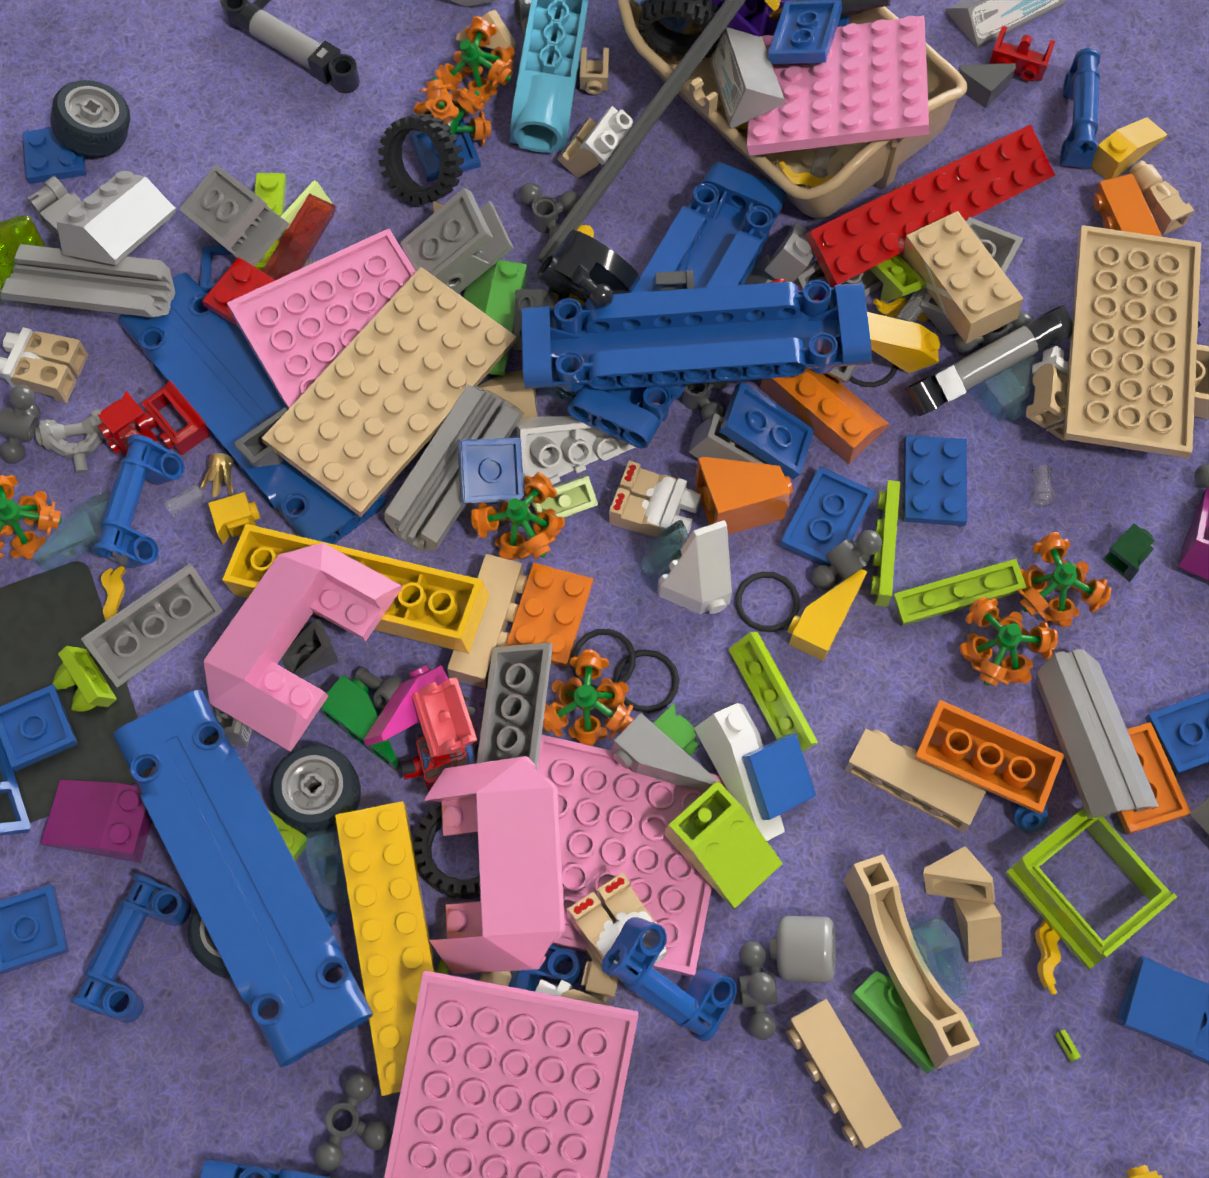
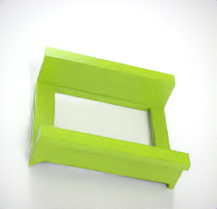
M1084 808L1005 872L1007 877L1050 927L1054 929L1087 970H1090L1108 957L1177 898L1176 894H1171L1104 817L1088 819ZM1085 829L1149 899L1145 906L1103 941L1039 868Z

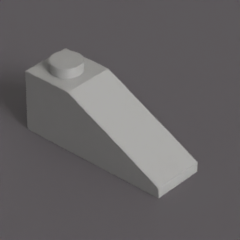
M795 222L764 271L774 279H785L786 282L793 283L806 269L814 256V252L805 236L809 231L798 222Z
M716 413L695 429L689 453L697 458L711 457L768 464L719 432L724 418Z
M642 713L614 740L611 750L614 753L613 757L626 769L630 767L636 773L701 792L708 790L716 781L715 777Z

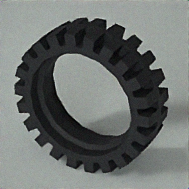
M646 0L640 15L639 33L652 50L656 49V54L661 56L665 53V58L671 60L672 57H676V61H681L700 34L686 35L677 33L664 27L657 20L666 17L682 18L699 25L704 30L719 10V7L716 4L712 5V0ZM723 32L705 55L707 59L712 56V53L714 54Z
M431 114L410 115L394 121L384 131L386 136L381 137L380 143L384 146L379 148L378 155L384 156V159L379 160V166H385L386 168L385 171L381 172L383 178H390L387 185L390 189L396 188L394 194L398 197L404 196V201H413V204L429 203L446 197V195L454 191L453 187L459 184L460 180L457 177L462 176L463 169L458 166L464 164V157H458L457 153L462 152L461 145L455 146L454 142L459 140L457 135H449L452 128L448 124L442 125L444 120L434 118V115ZM417 130L423 132L430 137L437 148L440 158V173L436 183L431 187L420 186L411 179L405 170L402 159V145L410 131Z
M439 802L440 806L437 808L433 806L428 811L427 817L422 818L420 827L415 833L414 853L420 873L430 886L439 893L446 894L448 897L455 899L456 897H461L462 899H470L473 896L476 898L480 897V875L475 878L462 880L449 877L438 869L432 858L431 846L435 834L442 827V802Z

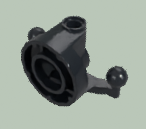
M571 230L556 252L543 261L536 275V278L549 287L550 292L558 294V301L568 298L571 293L584 303L590 298L591 303L597 308L609 306L613 301V294L631 293L640 280L638 272L621 256L593 237L577 230Z

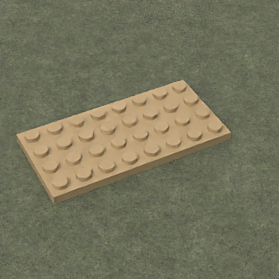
M1085 225L1081 226L1078 235L1072 314L1073 327L1070 341L1063 439L1183 458L1190 457L1193 449L1201 242Z
M420 267L262 437L263 444L267 447H272L275 453L362 517L439 430L467 385L478 386L516 343L517 336L424 268Z

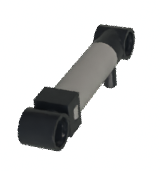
M221 0L226 23L231 28L243 29L308 68L311 76L327 85L332 81V85L337 92L348 94L358 88L360 79L355 59L348 54H341L339 48L327 41H324L322 44L318 43L263 10L271 0H255L253 3L248 0Z
M1065 305L1058 306L1040 315L1036 320L906 387L904 390L917 416H922L937 409L945 402H950L967 393L968 389L1041 350L1071 337L1073 323Z

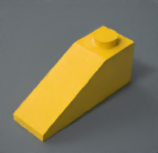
M1147 117L1116 130L1098 145L1091 167L1106 180L1118 177L1163 141L1168 134Z
M867 312L871 350L907 373L915 372L939 362L938 349L940 348V342L935 333L918 323Z
M860 569L808 605L801 617L795 615L787 631L792 634L789 645L824 661L864 581L867 571Z

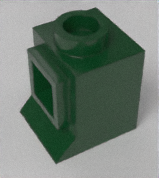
M1134 523L1109 549L1110 551L1102 560L1131 582L1139 571V566L1155 549L1151 546L1155 540L1150 532L1138 527Z

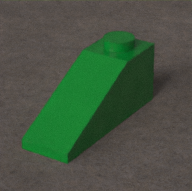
M342 675L326 693L328 698L319 709L321 714L396 771L400 765L389 739L366 746L364 742L365 737L378 719V715L367 693L369 689L358 679L354 678L351 681Z

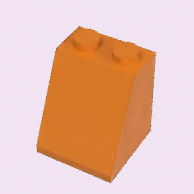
M711 457L698 458L695 488L701 494V504L709 525L725 520L729 535L784 519L787 507L790 505L789 498L790 494L793 493V487L789 476H784L780 466Z

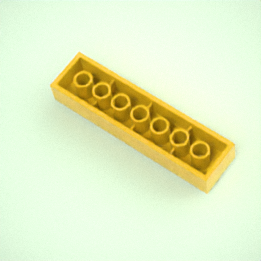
M245 524L222 579L235 596L248 599L279 554L324 543L402 586L401 591L374 630L470 653L490 597L483 580Z
M403 801L335 815L365 998L373 1012L369 1022L382 1096L398 1094L401 1091L422 975L424 971L436 973L407 808Z

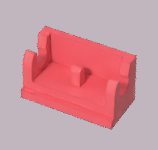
M457 677L450 678L438 686L436 682H433L412 694L431 757L459 752L477 741Z

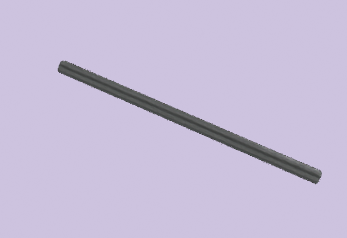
M746 0L724 1L538 254L537 260L541 264L548 256L556 252L571 230H578Z

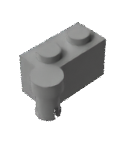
M52 176L44 182V187L26 199L31 207L36 210L40 221L59 239L56 222L82 201L74 192L69 194L63 184L55 176Z

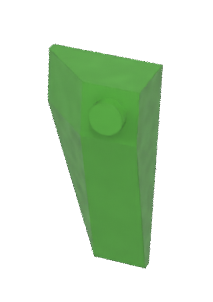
M499 260L466 287L463 298L514 334L515 290L526 289L527 264ZM511 348L488 374L504 376Z

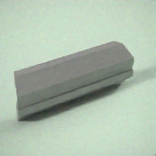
M20 244L14 258V263L16 264L13 268V274L5 281L1 291V299L157 317L169 314L170 304L174 299L176 291L170 269L161 260L126 256L117 265L63 255L62 249Z
M471 384L467 385L385 511V522L397 538L421 552L436 551L466 505V503H461L457 440L509 438L524 415L516 405L493 392L478 386H472Z
M1083 649L1072 650V652L1065 653V651L1054 653L1037 671L1036 683L1088 819L1110 816L1119 811L1134 810V812L1159 807L1099 662Z

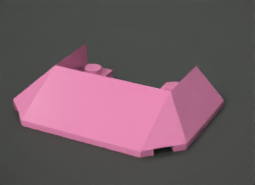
M324 543L279 554L203 661L210 704L291 752L328 698V695L323 690L277 665L313 612L367 641L401 591L402 586Z
M523 756L445 768L424 799V801L442 802L443 836L478 833L481 901L447 904V939L429 940L452 974L539 969L546 959L544 955L551 944L558 942L565 932L557 787L535 769L536 765L528 757Z

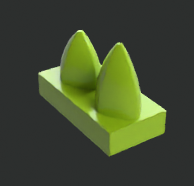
M66 646L58 653L63 662L57 669L52 684L57 689H66L75 684L78 686L72 699L71 710L84 712L96 706L109 707L117 700L87 649Z

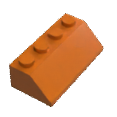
M806 369L805 372L798 376L765 378L761 381L760 388L786 411L814 429L813 434L848 464L890 425L841 382L826 373L819 374L811 369Z
M939 700L921 737L915 758L1041 814L1064 754Z

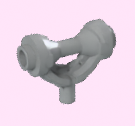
M103 409L92 411L85 420L74 424L63 425L51 419L40 420L39 427L35 428L38 444L40 446L44 445L46 450H54L61 456L73 459L76 473L88 472L86 456L92 455L102 440L106 439L97 427V425L102 423L98 415ZM87 435L85 439L78 443L65 441L67 437Z

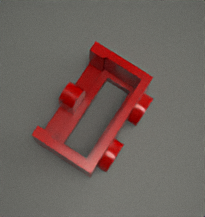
M1002 25L989 64H1015L1014 74L1021 75L1025 81L1037 80L1041 82L1056 41L1050 40L1045 54L1029 50L1032 43L1030 35H1023L1019 46L1003 42L1007 26Z
M171 380L168 381L164 388L141 402L145 410L144 417L149 422L150 428L158 427L162 432L159 437L169 450L175 448L181 456L210 436V431L205 421ZM170 403L188 424V426L177 433L159 413L162 408Z
M127 391L121 400L118 399L100 411L101 413L98 415L102 423L97 425V427L106 438L105 441L116 455L121 452L126 458L130 435H142L155 442L158 441V438L149 428L150 424L144 417V411Z

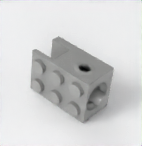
M217 164L179 208L180 211L194 221L211 238L218 241L234 256L240 257L252 266H255L262 260L264 254L281 237L283 231L289 225L287 221L271 210L260 197Z
M466 188L460 190L400 242L416 272L420 267L424 268L458 294L514 248L493 203L488 201L479 209L472 192Z

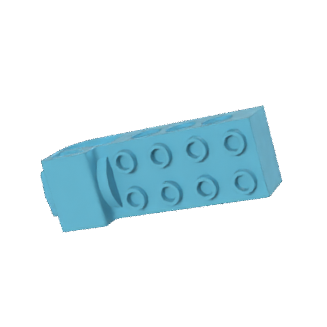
M531 0L513 103L510 143L519 144V147L522 149L554 153L555 150L563 151L566 147L589 0Z

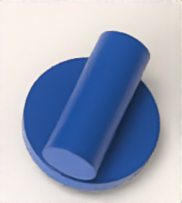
M1013 802L1012 815H1014L1015 823L1020 829L1028 832L1038 831L1048 821V807L1045 806L1043 812L1039 814Z

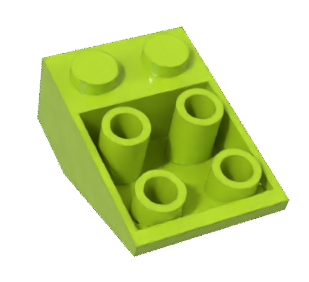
M716 781L667 826L664 833L733 910L783 864L744 808L719 781Z

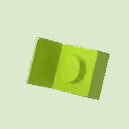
M900 255L870 269L883 283L881 301L903 297L923 289L927 285V282Z

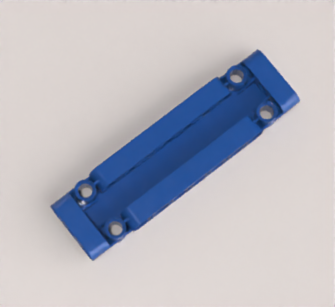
M715 162L702 183L694 188L692 200L688 207L683 206L631 293L652 292L655 272L685 271L689 263L695 265L693 269L695 288L743 285L760 256L773 223L787 200L786 193L776 185L727 164ZM585 384L577 391L567 409L569 414L576 420L634 447L645 449L648 447L661 422L667 418L674 399L680 398L687 384L598 390L592 388L589 384ZM655 402H656V403H659V404H661V405L656 406V405H652L651 403H655Z
M180 273L172 278L176 293L171 301L169 314L157 317L121 314L119 316L120 325L143 350L166 384L171 380L205 421L210 431V436L227 455L233 458V463L274 510L278 509L288 525L294 528L301 537L335 544L385 506L387 499L381 494L360 517L286 460L277 465L254 467L239 451L234 442L283 408H286L242 331L204 306L203 299L208 293H205L188 273ZM295 509H304L299 514H291Z
M813 280L805 285L804 290H798L797 285L792 282H775L613 294L612 303L605 308L595 307L591 303L590 298L586 301V306H581L575 299L566 298L560 300L555 305V308H550V306L522 308V351L525 389L561 386L563 389L573 392L581 389L585 384H589L592 388L598 390L792 377L802 374L806 369H811L819 374H825L833 370L834 367L871 364L872 360L863 283L834 285L833 288H830L822 280ZM819 352H825V353H827V354L821 355V354H818V353H819ZM576 370L575 372L567 373V371Z
M202 690L191 691L119 728L113 737L142 793L140 795L239 994L243 1001L248 1003L252 1015L257 1021L279 1067H286L372 1017L373 1012L340 951V945L240 756L227 738ZM208 736H219L216 743L204 745V741ZM157 767L154 775L142 778V773L146 768ZM339 967L344 970L340 981L329 983L325 980L326 974L331 968ZM270 1003L278 1004L279 1012L277 1016L270 1020H264L262 1018L263 1008Z

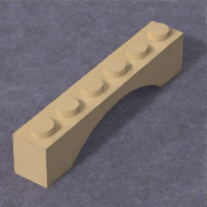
M884 854L853 864L843 881L935 1069L937 1070L967 1058L980 1044L964 1012L942 990L926 965L909 927L899 884Z

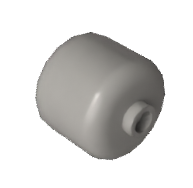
M786 916L780 920L777 928V937L771 938L770 951L771 959H777L778 973L784 981L826 983L834 978L836 938L834 923L831 918L825 916Z

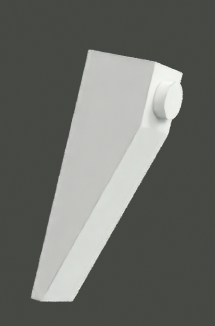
M572 416L522 418L510 435V438H521L524 486V478L526 476L533 477L537 472L549 478L553 485L561 481L559 477L575 470L576 473H580L586 470L585 465L598 459L606 461L635 448L626 442L576 420Z
M725 520L692 532L680 549L682 557L679 560H673L669 564L671 570L669 575L664 574L659 578L657 590L659 597L699 614L708 611L710 614H715L723 611L730 604L732 586L728 531Z
M737 703L714 713L694 729L728 792L740 803L764 838L769 841L785 832L781 814L771 820L762 819L742 756L763 747L760 733L743 704Z

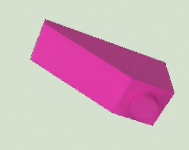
M426 664L409 672L411 678L399 684L365 737L364 742L366 746L385 741L420 722L412 694L433 682H436L438 686L448 680L442 665L429 669Z

